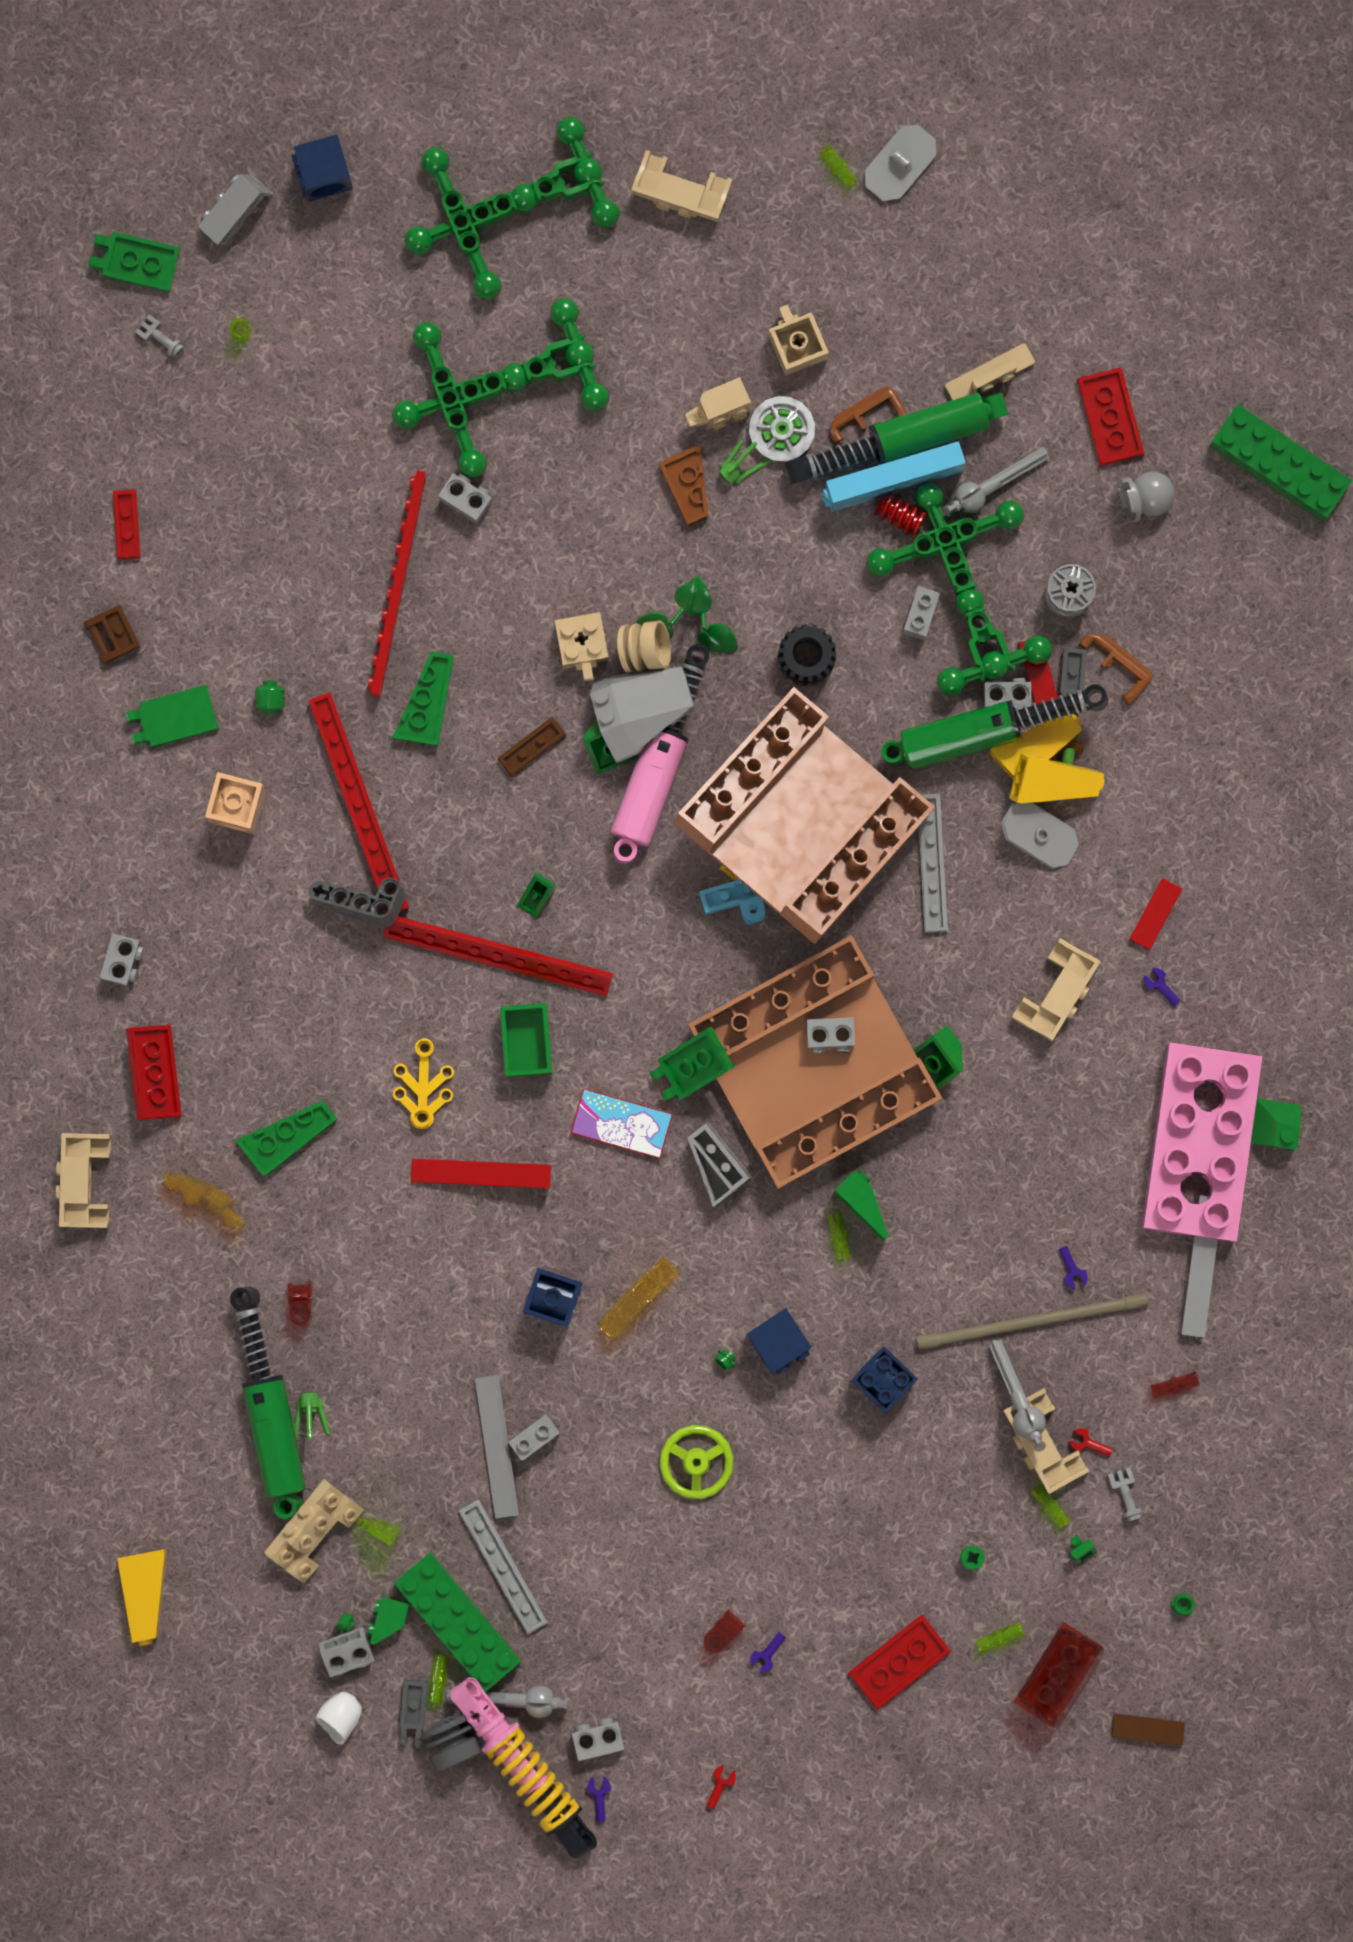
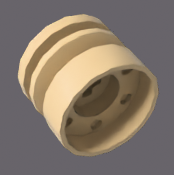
M658 620L645 622L642 627L638 623L622 625L620 627L617 647L619 659L625 672H643L646 668L659 670L669 667L671 643L664 622Z

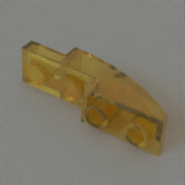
M164 1172L162 1175L166 1179L164 1184L173 1192L178 1189L184 1195L181 1198L191 1207L194 1204L200 1207L204 1201H207L208 1203L205 1207L215 1215L218 1212L225 1217L223 1222L233 1230L235 1227L241 1230L247 1223L229 1208L235 1200L215 1186L188 1175Z
M663 1256L623 1294L597 1325L614 1341L680 1274V1271Z

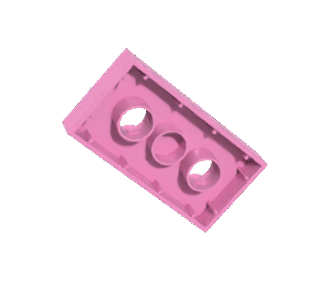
M1176 1043L1167 1044L1142 1229L1237 1242L1262 1056ZM1204 1081L1215 1083L1223 1094L1222 1104L1213 1109L1212 1112L1201 1110L1193 1097L1194 1090L1205 1083ZM1191 1173L1202 1175L1208 1185H1210V1197L1202 1204L1189 1203L1181 1192V1182L1188 1176H1191Z

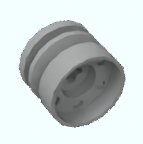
M1067 564L1059 567L1052 573L1045 588V601L1048 608L1062 618H1074L1082 615L1089 608L1095 596L1096 583L1093 575L1086 568L1076 564ZM1068 585H1069L1071 588L1075 586L1076 589H1075V591H1074V594H1073L1072 591H1069V592L1066 591L1067 588H1068Z

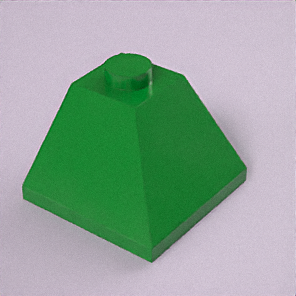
M597 718L583 737L597 775L639 756L637 754L617 763L601 734Z
M948 1025L914 1049L917 1058H920L937 1089H940L963 1072L962 1045Z
M1257 1098L1250 1144L1296 1151L1301 1129V1105Z

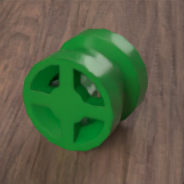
M967 1546L960 1554L961 1563L968 1569H978L984 1563V1553L976 1546Z

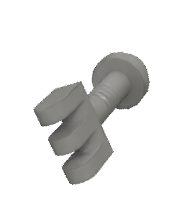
M148 315L146 319L152 325L149 326L143 321L140 326L147 331L143 333L140 329H137L135 333L147 343L153 337L168 348L167 354L169 356L178 358L185 349L182 345L183 343L178 339L173 342L158 330L162 324L151 315Z
M1130 1467L1125 1468L1128 1478L1123 1477L1121 1470L1116 1471L1118 1481H1115L1112 1473L1107 1475L1112 1490L1120 1489L1127 1510L1123 1515L1124 1518H1127L1128 1522L1142 1518L1141 1508L1136 1509L1128 1485L1135 1483Z

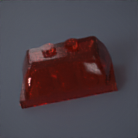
M1062 1622L1013 1703L1052 1728L1058 1727L1067 1717L1101 1662L1104 1647L1065 1622Z

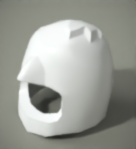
M340 1692L323 1704L316 1716V1721L336 1744H343L358 1725L362 1707L355 1696L347 1692Z

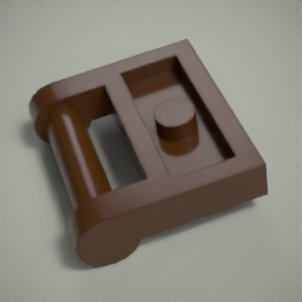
M121 605L111 608L83 623L86 630H89L102 656L100 659L103 665L141 647ZM101 623L104 624L116 648L111 652L97 627Z

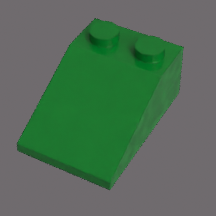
M854 1170L835 1189L834 1193L884 1241L889 1236L872 1186L869 1184L871 1180L864 1172L860 1171L857 1173Z

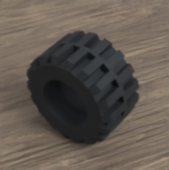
M802 624V627L799 628L796 626L791 632L788 631L780 642L778 663H780L781 671H784L785 676L788 679L791 678L793 683L798 684L799 682L803 686H807L809 683L815 685L818 681L821 680L822 682L825 680L826 676L832 672L836 660L835 642L833 643L830 634L827 635L825 633L826 630L823 628L818 629L817 625L812 624V627L807 624ZM802 643L814 644L820 650V661L812 667L799 665L793 657L795 648Z

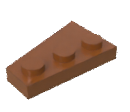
M699 444L658 463L687 526L708 517Z

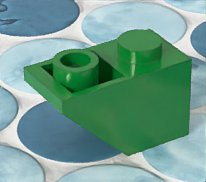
M384 1596L381 1598V1601L376 1600L373 1614L377 1615L375 1624H370L367 1637L371 1638L370 1644L375 1645L405 1626L410 1603Z

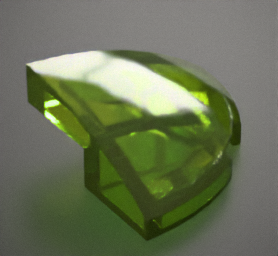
M359 1516L354 1521L389 1546L393 1545L403 1528L391 1522L374 1517Z

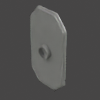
M919 125L901 127L865 169L866 188L882 201L900 199L936 157V139Z
M1012 803L1001 822L1005 840L1051 869L1067 866L1079 846L1075 829L1034 803Z

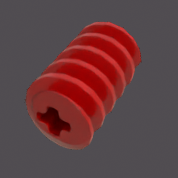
M891 492L883 498L874 515L876 516L882 512L881 520L889 517V525L897 521L896 529L900 530L905 526L904 534L907 535L913 531L912 539H914L925 521V512L923 511L921 514L916 515L917 507L908 510L910 503L907 502L902 506V498L899 497L894 501V493Z

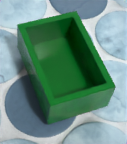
M547 1003L501 1006L505 1077L518 1078L553 1075Z

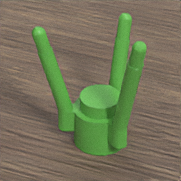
M739 440L727 460L720 466L721 469L718 472L729 484L733 482L739 484L744 478L773 461L768 458L740 474L742 468L739 464L757 446L756 441L736 461H732L744 442Z
M318 1393L300 1394V1400L297 1401L294 1424L296 1440L302 1409L303 1413L307 1415V1436L309 1440L312 1439V1413H316L317 1408L326 1435L330 1434L323 1409V1399H318Z

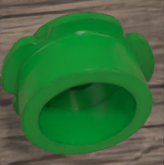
M718 1350V1354L714 1357L715 1362L725 1371L732 1367L734 1368L735 1356L729 1350Z
M1180 1593L1179 1596H1175L1172 1600L1173 1611L1179 1616L1190 1615L1195 1607L1194 1599L1189 1597L1187 1593Z
M345 1612L339 1619L335 1628L340 1631V1634L344 1631L347 1633L356 1623L353 1620L354 1614L350 1615Z

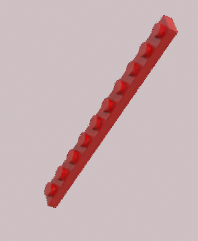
M416 470V475L411 476L409 489L412 490L411 499H406L404 512H408L406 521L402 520L400 534H403L402 542H398L396 546L395 556H398L397 565L392 566L390 578L394 579L393 586L388 587L386 601H389L388 610L384 609L382 613L381 623H385L383 632L378 633L377 645L380 646L379 653L374 654L372 668H375L374 677H369L367 690H371V697L381 698L427 477L425 471Z
M329 692L309 699L377 889H379L382 881L387 878H394L400 883L332 695ZM397 889L390 891L389 895L395 893ZM406 898L400 912L409 909Z
M400 916L397 917L394 924L385 927L383 937L606 997L613 976L611 972Z

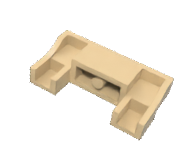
M646 150L634 180L631 194L652 200L653 204H656V207L661 210L669 211L671 209L677 211L678 215L685 218L700 216L718 222L733 179L728 177V180L716 177L715 173L711 172L705 187L664 173L668 157L663 156V158L650 155V151Z
M1061 938L1047 959L1061 967L1062 971L1039 1007L1024 997L1011 1017L1016 1022L1037 1032L1051 1042L1065 1019L1071 1020L1077 1010L1074 1006L1078 998L1083 1000L1089 988L1086 985L1101 962Z
M61 1133V1162H57L56 1167L57 1176H60V1185L56 1186V1199H60L59 1227L109 1228V1205L91 1204L92 1158H111L110 1134Z
M1045 1388L1026 1397L1030 1407H1036L1044 1415L1055 1409L1046 1394ZM1012 1405L1003 1410L1016 1435L1012 1437L1018 1450L1023 1448L1027 1456L1023 1459L1030 1471L1034 1469L1048 1494L1089 1472L1080 1457L1079 1451L1061 1458L1046 1428L1041 1434L1043 1437L1041 1441L1046 1444V1447L1041 1452L1035 1451V1443L1031 1442L1030 1439L1021 1437L1014 1429L1013 1421L1017 1413L1015 1406Z
M323 1479L264 1553L275 1563L283 1567L289 1574L305 1583L319 1566L309 1557L316 1546L337 1521L350 1528L364 1510L331 1483Z

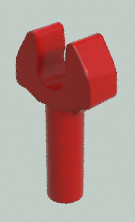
M1084 1428L1073 1430L1083 1437V1441L1080 1444L1069 1441L1074 1450L1081 1452L1082 1449L1089 1448L1105 1456H1111L1113 1448L1092 1440L1089 1436V1430Z
M723 1764L717 1767L712 1774L716 1779V1785L706 1806L715 1809L724 1788L728 1785L733 1786L736 1781L735 1770H732L728 1779L721 1777L724 1769Z

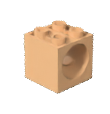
M217 772L205 817L209 823L255 835L267 790L261 783Z

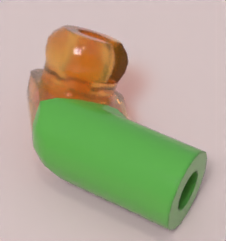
M1077 739L1070 741L1063 752L1062 763L1073 765L1075 753H1083L1084 743L1077 741Z

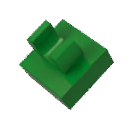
M1078 1535L1070 1539L1071 1544L1075 1548L1070 1553L1077 1565H1080L1097 1553L1090 1539L1084 1543Z

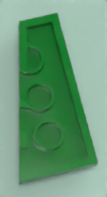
M430 652L418 683L394 732L393 739L438 747L454 655Z
M321 1101L235 1141L263 1177H266L338 1119L325 1102Z

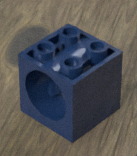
M338 134L293 147L295 154L291 155L294 168L297 175H302L297 178L302 195H307L309 202L353 189Z
M537 1268L523 1313L569 1328L583 1283Z
M786 1308L746 1334L771 1374L775 1371L778 1375L790 1368L788 1363L796 1359L799 1362L810 1355L808 1350L812 1348Z
M883 1346L850 1381L883 1413H886L918 1378Z

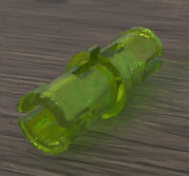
M831 144L827 145V149L824 147L819 154L831 167L830 171L832 174L838 176L846 189H849L851 184L854 185L858 182V179L847 167L846 160L840 158Z
M841 1212L834 1213L836 1223L832 1213L826 1215L831 1231L829 1237L830 1240H833L836 1261L843 1259L841 1249L845 1259L851 1258L846 1240L848 1234L844 1231Z
M1042 1483L1030 1491V1494L1042 1506L1044 1514L1047 1513L1059 1529L1071 1521L1059 1507L1058 1500L1053 1499L1046 1492Z
M1018 1621L1006 1628H997L995 1632L976 1639V1642L983 1654L995 1647H1004L1006 1643L1025 1636Z
M434 1654L432 1675H429L431 1683L428 1702L443 1703L445 1682L448 1681L446 1673L449 1656Z

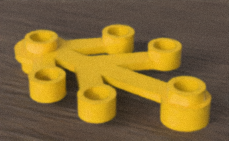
M425 1038L420 1039L415 1045V1051L420 1056L419 1083L410 1075L404 1064H397L394 1067L395 1076L402 1078L418 1096V1106L407 1097V1092L403 1087L395 1088L393 1097L411 1112V1123L420 1130L429 1128L434 1121L433 1114L442 1105L453 1099L452 1091L445 1088L440 1091L439 1097L427 1106L428 1096L445 1080L451 1079L454 1076V1070L451 1066L445 1065L441 1068L440 1073L428 1083L429 1056L434 1052V1045L429 1039ZM423 1044L429 1046V1051L426 1053L420 1050ZM400 1066L405 1068L403 1075L396 1073L397 1068ZM445 1068H449L452 1071L449 1077L443 1075ZM397 1090L404 1091L402 1098L396 1097L395 1093ZM445 1091L451 1094L448 1100L442 1098V1093ZM420 1114L426 1115L427 1119L425 1122L418 1121Z

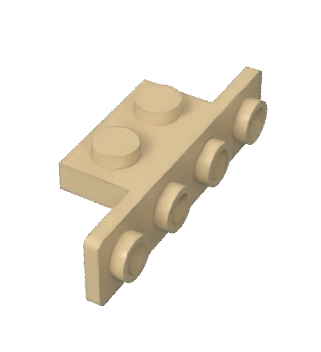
M1023 343L946 383L945 388L952 400L977 392L986 393L993 389L995 384L1001 381L1005 383L1014 378V374L1033 365L1035 360L1027 345Z

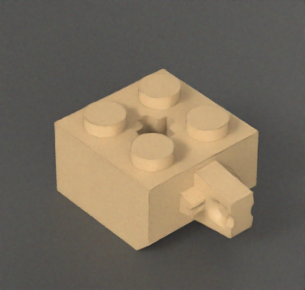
M788 304L780 307L779 313L782 320L778 321V326L768 330V336L785 376L827 360L829 352L812 313L798 317L797 314L792 316ZM798 340L799 343H802V347L794 345L795 341Z
M739 377L703 392L700 398V405L685 414L689 427L694 428L706 425L707 429L719 430L727 425L726 422L732 419L737 422L748 417L747 413L750 412L751 401L741 378Z
M600 612L555 620L563 669L576 667L577 671H583L584 682L594 680L592 668L597 667L599 662L609 661ZM580 636H583L586 640L585 645H580L579 642H576Z

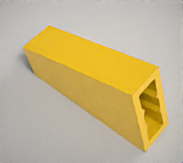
M1074 714L1072 718L1068 715L1064 716L1063 720L1056 718L1054 723L1047 721L1045 725L1041 724L1022 733L1023 740L990 749L989 754L1014 780L1020 754L1051 760L1082 732V722Z
M1020 754L1009 799L1022 804L1097 797L1104 787V774L1090 768Z
M166 1549L117 1558L132 1643L139 1642V1646L152 1644L153 1639L158 1637L167 1557Z

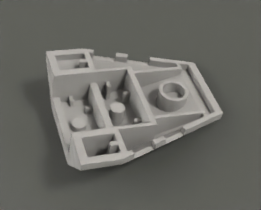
M682 667L612 675L594 683L590 692L601 734L617 763L639 754L643 750L642 747L652 739L656 740L660 736L659 733L669 725L673 726L695 707Z

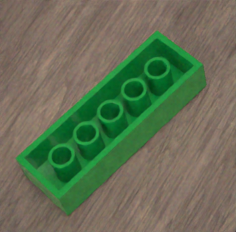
M1239 404L1233 409L1209 445L1210 448L1323 523L1352 482L1350 478Z
M432 1552L428 1553L394 1582L471 1677L479 1682L484 1692L522 1661Z

